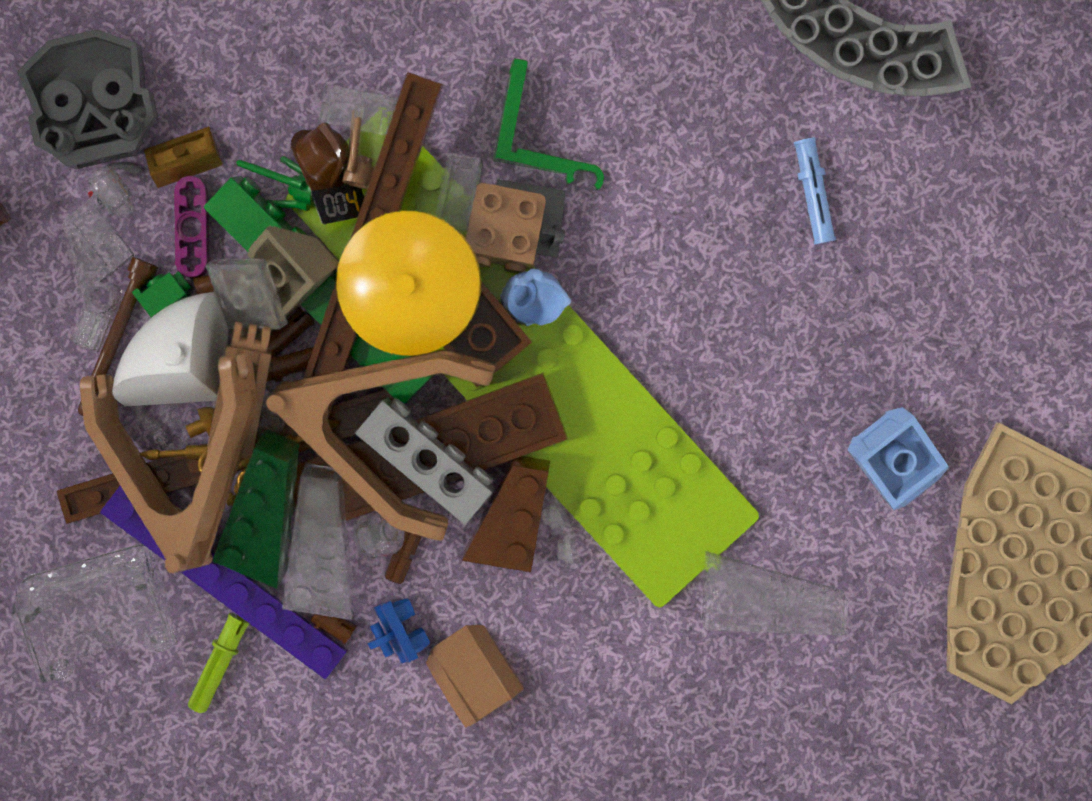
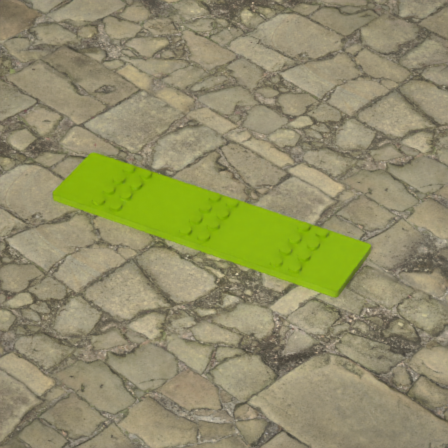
M382 108L360 129L358 155L372 159L373 167L376 166L393 116V112L388 108ZM422 146L400 211H419L435 215L450 223L466 238L473 200L427 149ZM362 188L365 197L367 189ZM289 194L286 196V200H294L293 196ZM311 206L309 211L292 208L340 261L342 252L353 233L358 218L322 224L316 206ZM491 263L489 268L479 267L481 281L501 304L500 295L503 287L516 274L505 271V265ZM569 305L564 308L560 316L552 323L542 326L532 324L527 327L524 324L517 323L532 343L493 374L489 385H480L476 388L471 381L443 373L466 400L542 372L544 373L568 439L524 456L550 461L546 487L656 607H663L759 518L757 510ZM441 347V348H439V349H437V350H435V351H440V350H445V349H444L443 347Z

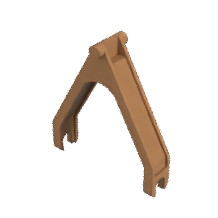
M440 350L290 382L283 381L278 384L268 397L266 405L270 411L276 412L392 527L433 540H443L449 519L441 514L405 504L332 431L328 420L329 404L340 394L439 373L448 374L481 385H489L496 366L490 362L458 352Z
M248 354L237 355L236 359L235 355L221 357L219 360L223 408L192 503L185 510H181L171 503L120 422L117 400L112 394L114 383L112 376L105 374L96 376L99 389L98 397L95 394L93 375L82 377L80 381V394L86 431L166 558L165 568L170 573L207 566L212 562L211 548L258 406L253 363ZM236 359H237V365H238L239 376H238L237 370H236Z

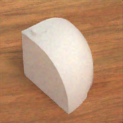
M219 292L202 293L179 300L155 314L135 334L121 357L114 377L112 390L114 398L124 406L216 401L220 380L218 364L220 358L224 357L225 347L228 342L231 302Z

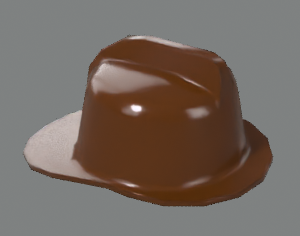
M322 123L313 130H300L294 134L291 139V150L311 191L348 185L343 183L342 180L349 158V146L341 134L333 130L328 123Z

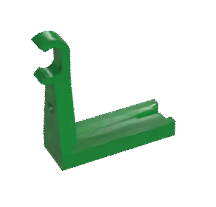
M514 58L508 73L509 79L493 161L564 174L567 185L574 181L573 175L575 171L590 172L596 177V182L593 186L596 191L599 190L603 185L604 175L602 170L596 165L517 148L515 153L512 152L511 148L528 61Z

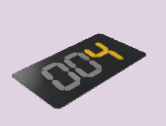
M351 185L311 192L322 224L358 218L365 198L362 188Z

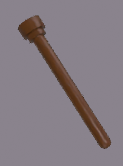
M136 257L131 258L127 268L130 271L128 275L130 282L91 374L94 376L95 394L97 397L99 389L96 376L107 375L137 302L132 291L136 288L142 290L143 285H147L149 280L155 277L158 270L157 266ZM80 401L78 413L83 416L82 402Z

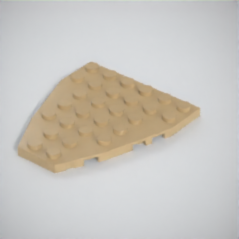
M996 423L964 484L947 593V671L1013 704L1025 695L1026 690L1032 686L1039 685L1047 679L1046 676L1061 665L1065 666L1092 642V470L1001 423Z

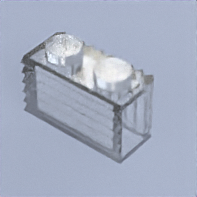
M449 153L446 155L448 161L445 162L447 167L443 169L445 175L442 176L444 181L440 183L442 189L439 190L441 195L437 197L440 202L436 204L438 209L434 212L437 217L447 221L458 231L467 232L476 188L481 178L483 161L479 158Z

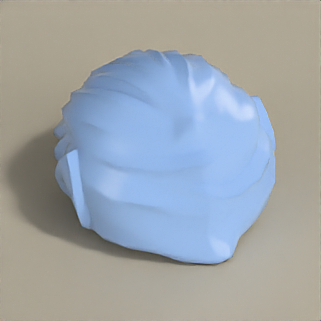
M530 269L529 271L520 272L512 276L507 281L506 286L503 287L500 295L501 305L517 323L524 324L526 327L532 324L542 326L552 323L560 316L564 308L571 303V299L558 280L552 274L539 269Z

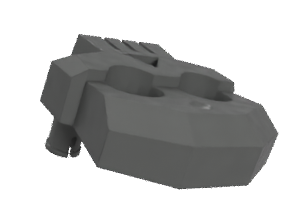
M96 29L48 40L17 71L34 111L28 117L34 145L52 154L67 167L81 169L138 155L145 135L159 119L154 94L145 87L142 48L135 42ZM112 84H119L120 90L116 95L109 94V87ZM61 96L68 97V104L65 107H59L58 100ZM96 118L108 127L91 132Z

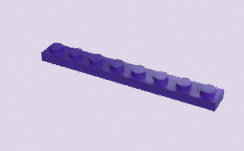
M119 486L100 513L160 558L166 560L124 490ZM211 549L212 560H213L214 555H215V551ZM213 561L207 566L181 571L183 575L325 680L347 652L345 648L319 628L315 629V625L248 576Z

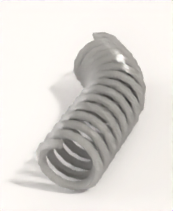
M125 162L108 164V173H112V168L114 173L122 172L123 169V172H130L135 177L139 171L143 172L139 166L131 162H126V164Z

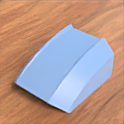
M903 407L886 411L885 415L858 436L853 437L848 448V452L893 510L908 505L936 483L949 468L915 416Z

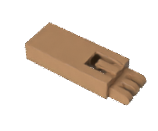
M235 321L231 344H226L224 357L235 355L236 359L237 355L248 354L252 363H254L253 369L258 406L241 456L242 458L250 459L255 446L272 355L270 351H267L271 327L263 326L261 340L255 339L256 324L249 323L247 337H242L240 335L243 324L242 322ZM220 380L207 452L209 451L223 408Z

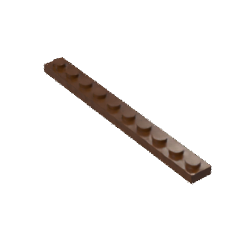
M407 72L351 238L364 225L375 218L401 210L444 84ZM336 283L303 379L344 371L347 368L358 334L350 326L342 312L337 296ZM336 398L329 404L328 420Z
M384 389L333 405L329 420H338L339 424L332 431L341 440L355 436V433L382 400L388 397L393 401L394 398ZM285 421L258 428L255 444L258 443L266 429L284 437L291 434L297 436L298 434ZM304 440L299 442V453L313 449ZM186 456L164 457L147 463L166 494L198 484L201 475L197 465L198 459H187ZM247 466L238 469L237 472L247 468ZM113 473L56 491L66 524L101 514L102 508L120 486Z

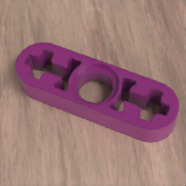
M186 176L177 182L174 189L175 265L182 275L193 279L194 277L203 276L209 268V213L203 208L208 202V189L197 177ZM191 183H193L196 189L200 190V195L194 196L193 201L195 208L201 207V213L195 211L182 213V207L189 208V199L182 195L183 190H188ZM189 218H197L201 223V231L195 237H187L183 233V224ZM202 242L201 248L194 246V255L196 258L201 259V265H195L194 271L191 272L190 267L184 265V260L190 258V248L182 247V243L197 244Z

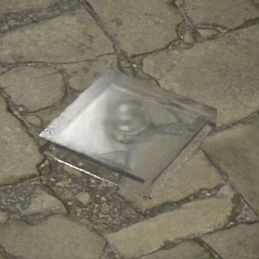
M213 259L205 265L228 328H234L235 321L242 322L243 328H248L249 323L256 324V329H263V326L271 327V329H281L288 324L266 259Z

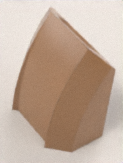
M466 625L430 650L426 665L465 728L477 723L524 689L523 683L484 625Z

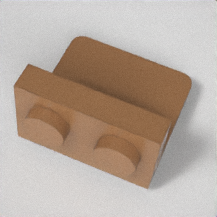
M487 183L477 185L466 240L476 255L479 267L489 268L491 263L505 265V271L515 274L533 269L546 199L542 194Z

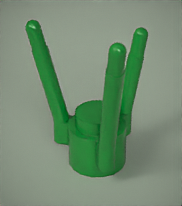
M285 156L280 158L282 163L300 174L291 178L243 160H237L236 164L239 167L289 185L288 193L293 196L294 200H266L267 203L272 201L280 208H298L304 211H309L311 206H315L311 194L312 191L304 178L299 164Z

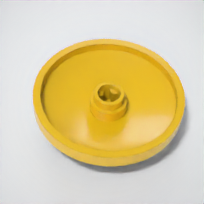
M393 212L368 222L350 239L338 265L336 278L337 296L346 320L353 330L366 342L392 354L421 355L447 345L468 326L480 299V268L469 242L447 221L425 212Z

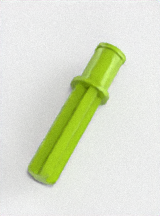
M229 613L218 639H214L212 642L214 649L188 701V707L197 713L202 714L207 711L233 655H237L239 652L237 647L249 625L239 615L235 617L234 613Z

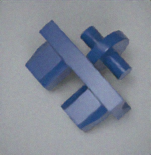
M409 599L392 603L388 601L374 607L386 633H384L379 622L370 626L375 636V639L367 643L370 650L380 646L386 658L394 654L389 643L390 641L401 663H410L419 658L417 653L427 647L430 641L422 627L408 634L406 633L401 622L415 615Z

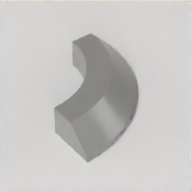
M761 0L769 16L782 34L802 54L834 76L856 86L880 93L900 96H933L972 88L951 20L925 25H900L884 21L883 18L869 13L858 5L856 7L849 0Z

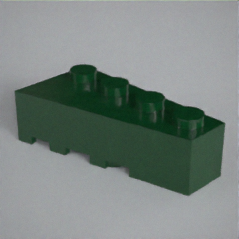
M268 429L265 430L253 450L212 560L217 564L276 589L279 587L289 566L290 557H288V551L292 535L290 528L291 517L294 512L295 500H293L297 477L298 442Z

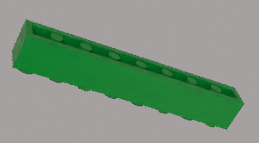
M242 176L230 177L203 207L247 252H249L252 244L269 226L307 235L301 228L297 226L293 228L284 219L286 214L277 204L272 201L267 203L259 194L261 192L260 187L246 176L244 178ZM336 270L301 304L320 325L322 324L336 283ZM359 335L356 338L351 356L362 367L411 357L382 351L366 342ZM436 374L382 385V387L393 398L406 404Z

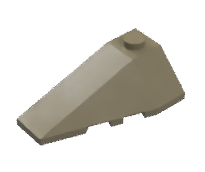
M269 226L249 249L248 257L250 261L248 268L243 271L241 277L243 286L240 295L235 298L229 319L230 330L233 332L235 321L242 322L243 329L240 336L247 337L249 323L256 324L255 339L261 340L263 326L271 327V332H273L338 268L339 262L317 237Z

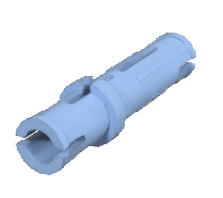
M815 137L793 142L800 168V173H797L798 180H802L814 245L836 240L823 181V175H826L825 169L820 167Z

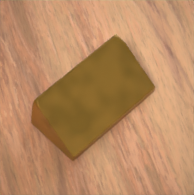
M209 126L144 149L150 176L157 188L178 182L183 177L194 176L223 165Z

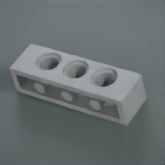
M388 397L385 398L355 434L466 525L496 488L491 484L493 481L492 477L477 466L473 469L463 460L466 456L452 444L446 447L436 438L438 436L437 431L428 423L421 421L419 424L410 417L411 410L403 402L396 398L393 401ZM401 426L408 431L410 436L408 443L399 444L393 439L392 431L394 427ZM429 449L435 453L437 457L435 466L428 467L422 464L419 458L421 450ZM456 472L462 475L465 482L464 487L461 489L451 488L446 480L447 474Z

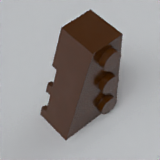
M525 456L513 459L488 508L480 519L476 530L466 545L462 561L525 572L532 571L550 461Z

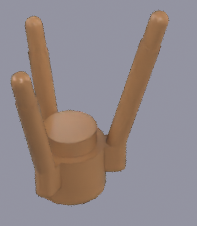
M354 109L350 131L349 158L342 182L354 187L368 189L375 167L372 166V159L358 155L362 120L359 117L360 111Z

